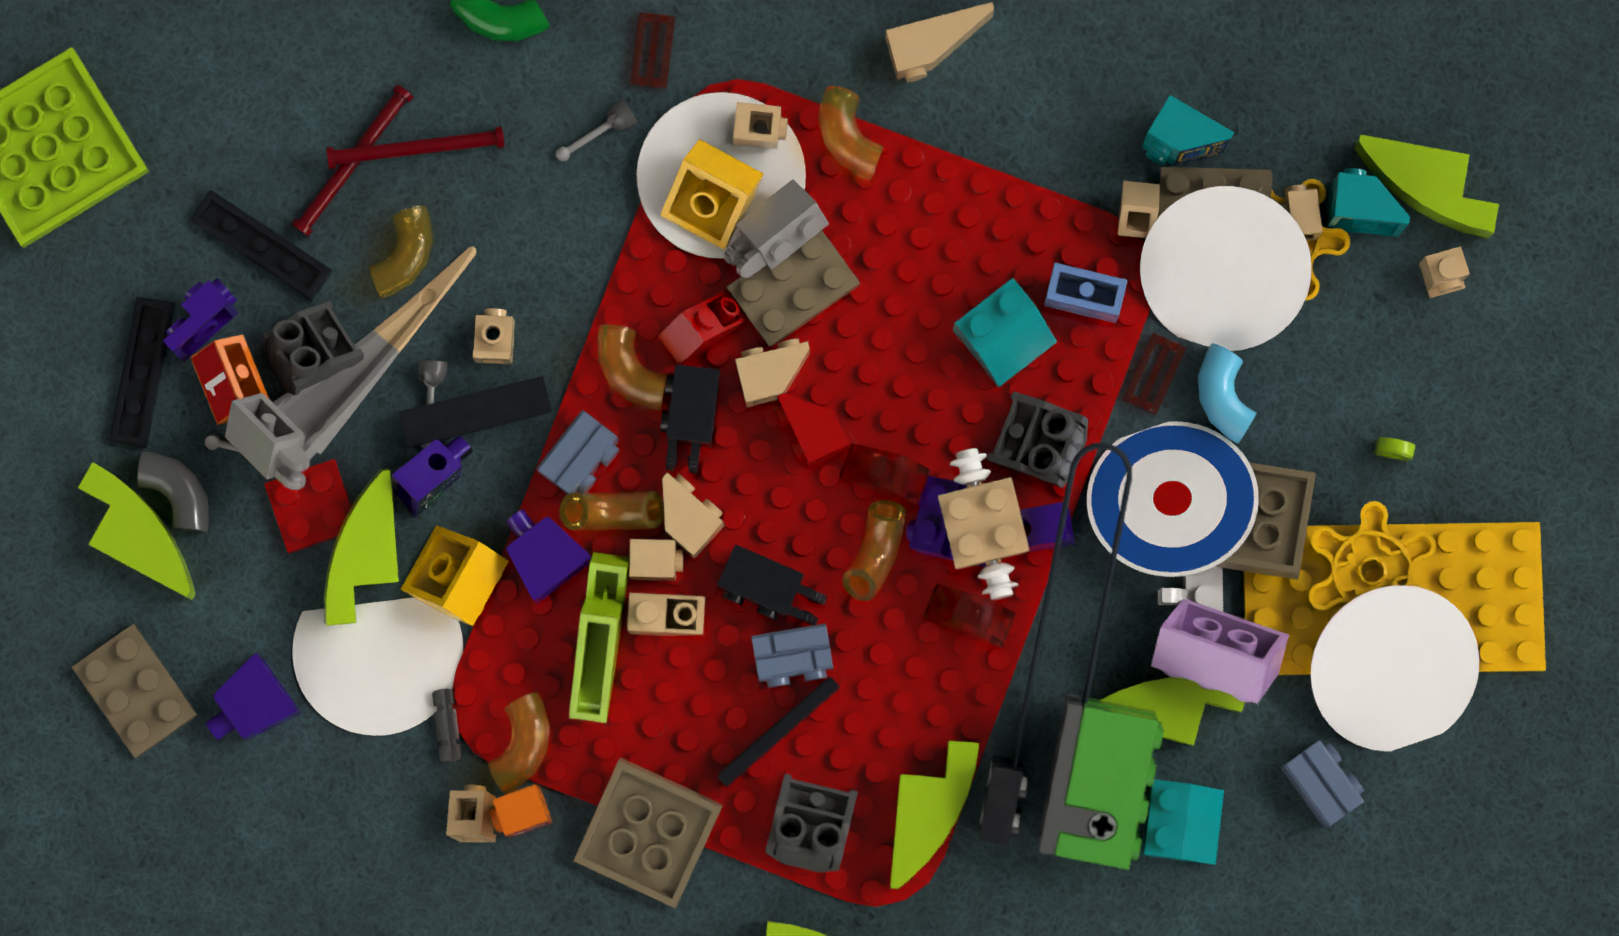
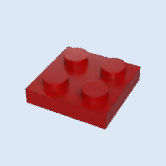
M335 459L301 471V474H304L306 477L305 486L300 490L287 489L277 479L264 483L288 554L337 538L341 525L352 506Z

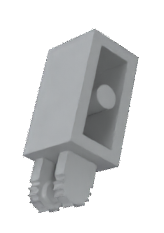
M792 179L735 224L742 236L726 249L724 260L728 264L736 265V272L745 279L747 277L750 278V276H753L754 273H757L766 265L771 270L812 237L816 236L829 223L817 202Z
M263 393L232 401L225 438L266 479L275 477L287 489L300 490L305 486L306 477L304 474H301V471L309 468L310 458L302 450L305 434Z

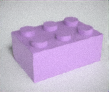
M1183 598L1160 628L1151 666L1162 670L1168 676L1183 677L1197 682L1202 688L1209 690L1217 689L1233 695L1239 701L1258 704L1279 674L1289 635Z

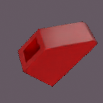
M725 290L681 312L658 337L677 363L681 365L704 353L742 325L747 318Z
M786 393L777 396L779 406L774 408V411L782 428L789 426L795 440L790 441V445L798 462L805 460L810 468L849 450V442L833 410Z

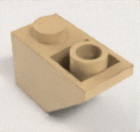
M790 339L778 343V349L764 352L762 347L753 348L742 352V358L735 359L746 407L776 401L778 395L788 391L810 355L808 342L800 343L799 339Z
M666 473L662 478L666 534L672 540H676V543L695 559L724 527L723 521L719 519L723 513L708 499L701 503L691 493L695 488L681 475L678 474L674 479L670 474Z
M630 593L629 634L657 636L703 635L705 597Z

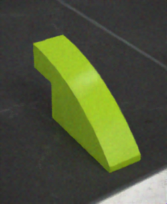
M1360 134L1355 142L1354 149L1372 173L1395 196L1421 214L1460 232L1487 239L1494 233L1499 204L1463 197L1470 154Z
M92 462L78 488L110 505L88 545L192 600L196 593L185 559L172 534L158 514L122 480Z
M388 468L379 469L358 495L346 515L333 545L324 590V623L326 626L356 623L354 586L399 582L391 473Z
M593 552L589 566L586 599L580 615L569 718L607 722L621 634L630 557Z
M1169 677L1144 682L1117 691L1100 700L1155 711L1158 721L1162 722L1161 727H1164L1163 738L1189 746H1194L1205 704L1240 713L1245 703L1235 699L1231 694L1217 689L1209 690L1202 688L1197 682L1183 677Z
M948 741L945 778L900 774L890 889H898L910 880L930 860L951 831L969 793L976 768L979 743Z

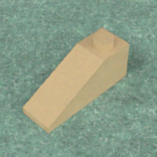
M986 3L886 30L885 39L896 79L905 77L906 82H913L927 77V71L933 70L993 17V3Z

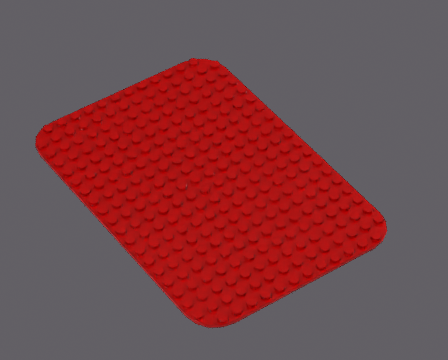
M734 79L709 85L693 97L709 93H735L756 99L765 105L781 106V117L788 118L787 124L794 132L804 156L806 171L804 190L817 202L829 223L822 231L860 282V286L780 341L799 339L800 343L808 342L810 348V355L786 394L833 410L849 442V450L809 468L805 460L798 462L791 448L790 441L795 440L790 427L782 428L776 416L774 408L779 406L777 400L746 407L735 359L742 358V352L753 348L762 347L764 352L778 349L777 344L769 349L747 318L742 325L704 353L681 364L720 370L721 377L711 448L701 447L697 474L689 473V468L687 467L692 447L690 445L678 444L677 466H675L674 471L666 470L668 443L666 433L660 432L662 411L670 410L671 396H665L667 374H674L675 364H679L659 339L658 335L681 312L725 290L730 295L727 286L742 276L736 272V265L728 264L724 260L725 258L718 259L695 255L671 243L655 228L640 202L536 468L582 410L618 437L619 442L616 444V447L620 450L607 467L601 464L595 471L593 476L597 480L585 496L578 493L574 499L548 481L535 469L519 511L524 509L535 525L548 516L578 543L591 558L593 552L630 557V539L672 540L666 534L662 478L668 473L674 479L678 474L685 478L695 488L691 494L701 503L708 499L720 509L723 514L719 519L723 521L724 527L695 559L677 544V549L683 550L684 558L683 572H676V581L631 580L628 573L621 634L606 723L569 718L580 615L586 599L590 564L536 604L506 549L508 545L517 539L511 531L501 555L509 562L502 573L500 581L495 585L485 603L482 613L474 623L456 669L452 688L455 704H452V707L456 709L458 731L471 750L499 769L598 806L618 760L623 758L723 804L704 846L705 848L840 900L878 907L904 901L930 882L945 857L959 820L958 817L946 839L930 860L900 888L890 889L900 774L945 778L948 741L979 743L976 768L972 779L973 783L1045 591L1054 548L1031 551L1001 559V563H1006L1015 568L1008 576L1010 582L1018 583L1019 586L1012 588L1013 595L991 600L990 594L982 595L981 593L988 587L987 581L978 578L979 573L985 567L975 565L956 570L953 560L924 555L909 548L910 541L907 539L906 532L909 523L917 519L920 506L916 499L918 489L922 484L927 483L928 476L954 481L960 474L959 467L950 465V462L957 459L956 453L977 448L979 454H987V457L981 461L982 469L991 471L988 477L982 481V484L1011 477L1020 510L1063 503L1067 483L1063 488H1059L1035 477L987 461L989 453L993 454L1013 403L1011 399L1013 391L1084 415L1088 419L1087 441L1084 447L1101 442L1150 311L1140 276V261L1144 242L1139 237L1118 235L1119 218L1108 211L771 85ZM1054 263L1126 279L1127 285L1116 323L1044 306ZM1014 278L1039 310L1057 343L998 388L955 334L953 327L956 321ZM1098 449L1087 452L1079 460L1076 467L1068 506L1071 519ZM1030 524L1024 525L1026 536L1031 532ZM736 544L803 573L804 579L801 585L827 597L823 605L815 604L797 594L792 606L814 614L818 618L816 625L826 624L833 670L826 671L827 678L832 677L840 686V690L733 784L726 788L718 778V774L827 679L805 682L804 675L789 678V685L768 688L767 682L759 683L752 636L812 625L787 616V618L778 616L777 621L758 614L756 612L758 606L744 600L743 605L740 606L722 598L724 591L718 589L717 585ZM630 593L705 597L703 635L657 636L629 634L628 613ZM784 774L792 775L791 779L850 793V790L858 791L839 871L815 872L786 865L766 853Z

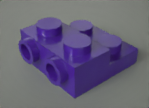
M218 278L212 283L210 280L205 284L199 282L188 290L184 296L186 301L181 306L191 316L186 320L183 318L177 320L166 332L168 336L163 342L183 362L191 357L239 313L232 306L238 300Z
M928 476L927 483L922 484L917 492L916 499L920 506L917 519L912 520L907 527L906 535L908 541H910L909 548L924 555L954 561L938 495L966 489L967 485ZM986 563L979 564V565H976V566H981V567H985V568H986Z

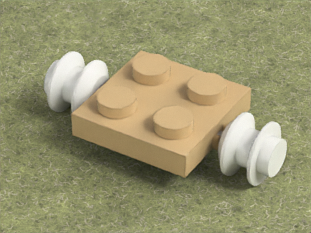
M974 448L956 453L957 459L950 462L951 466L959 467L960 474L954 481L967 485V488L938 495L956 570L986 563L988 567L984 568L978 575V578L985 579L988 585L981 593L982 595L990 594L991 600H996L1013 595L1012 588L1019 586L1018 583L1010 582L1008 576L1015 568L1006 563H1001V559L1027 553L1030 550L1012 478L982 484V481L988 477L991 471L982 469L981 461L987 457V454H979L978 449Z

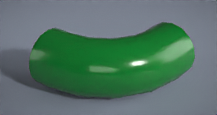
M451 0L449 4L454 13L472 32L493 41L519 42L541 34L550 28L544 13L535 0H524L512 6L500 5L491 0Z

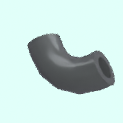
M143 451L138 465V487L158 491L168 499L172 507L171 529L208 533V496L197 475L178 459L155 452Z

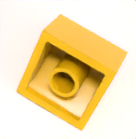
M699 139L683 159L660 216L725 250L737 229L735 224L743 219L752 203L764 173Z
M436 525L400 590L451 618L473 626L478 616L482 613L484 605L495 585L500 581L509 561L477 540Z

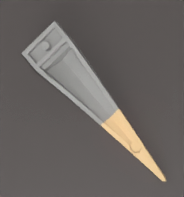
M474 246L465 250L405 305L354 345L357 350L361 349L364 353L362 361L324 381L301 390L296 396L286 393L273 402L305 434L302 450L308 455V458L311 459L316 453L322 454L476 255Z

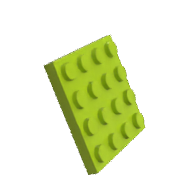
M73 47L0 90V213L22 248L27 247L150 172Z

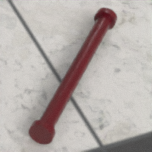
M396 84L392 89L394 92L392 97L353 148L374 145L406 102L410 103L414 96ZM360 162L340 164L300 219L295 218L291 225L309 237L313 232L311 227Z
M497 126L495 131L334 150V147H326L329 169H336L338 164L494 145H497V149L505 148L503 128L502 126Z

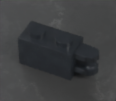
M675 364L674 374H667L665 396H671L670 410L662 411L660 432L666 433L668 443L666 470L674 471L675 466H677L678 444L692 446L687 467L689 468V473L695 474L698 472L701 447H712L721 377L720 370Z
M736 544L717 585L718 589L724 591L722 598L740 606L743 605L744 600L758 606L756 610L758 614L777 621L778 616L784 618L790 616L814 626L818 620L814 614L792 606L796 595L803 596L815 604L824 605L827 600L825 595L801 585L804 579L803 573Z

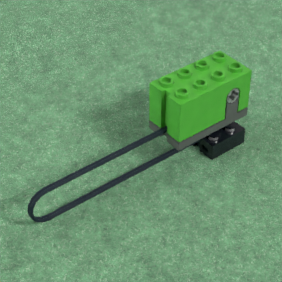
M1093 443L1082 448L1075 455L1070 466L1013 759L997 755L992 756L978 831L979 841L1009 846L1011 836L1018 837L1022 815H1020L1021 808H1016L1018 799L1025 800L1029 783L1028 772L1023 771L1022 760L1018 759L1075 470L1079 460L1087 452L1094 449H1108L1115 452L1123 460L1126 467V481L1082 698L1081 696L1068 693L1065 696L1037 841L1040 853L1050 855L1055 853L1056 856L1129 870L1131 860L1137 861L1139 857L1141 838H1139L1140 832L1137 831L1138 823L1145 824L1149 801H1147V795H1144L1146 786H1153L1156 764H1154V758L1151 757L1153 749L1160 750L1164 727H1161L1162 722L1158 721L1155 711L1089 698L1132 482V467L1128 457L1118 447L1109 443ZM1101 815L1107 816L1106 819L1102 820L1101 824L1095 823V821H1099Z

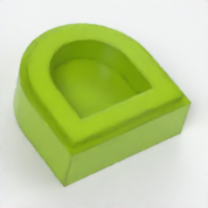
M1380 437L1376 441L1374 453L1379 456L1409 462L1413 459L1416 445L1400 439Z

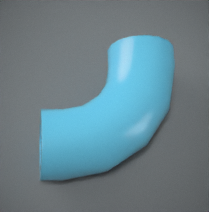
M1212 343L1204 356L1198 374L1199 401L1210 423L1228 439L1239 444L1257 414L1246 407L1239 400L1235 392L1234 381L1237 372L1243 364V360L1230 350Z

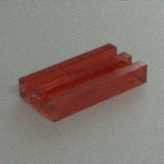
M639 12L630 85H640L649 88L657 87L667 90L676 21L675 16ZM646 21L653 22L646 77H639ZM664 23L667 24L661 75L660 79L654 78L659 31L660 24Z
M1152 333L1122 400L1156 415L1187 347ZM1156 343L1160 344L1163 347L1141 396L1138 398L1133 395ZM1169 349H1171L1176 354L1152 404L1146 400Z

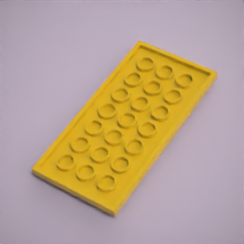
M1540 522L1387 524L1389 533L1398 539H1407L1417 532H1427L1435 539V552L1429 558L1421 560L1416 564L1413 570V577L1422 588L1437 593L1451 602L1466 618L1477 641L1479 672L1546 671ZM1360 525L1307 526L1299 580L1243 571L1244 619L1289 635L1277 676L1311 675L1313 653L1322 631L1332 617L1347 604L1338 603L1330 609L1323 611L1315 609L1309 602L1308 594L1311 587L1325 581L1331 573V564L1328 558L1317 553L1311 546L1310 538L1312 533L1317 528L1329 527L1341 536H1351L1358 532ZM1367 561L1362 565L1361 573L1366 581L1376 582L1381 577V568L1377 563Z

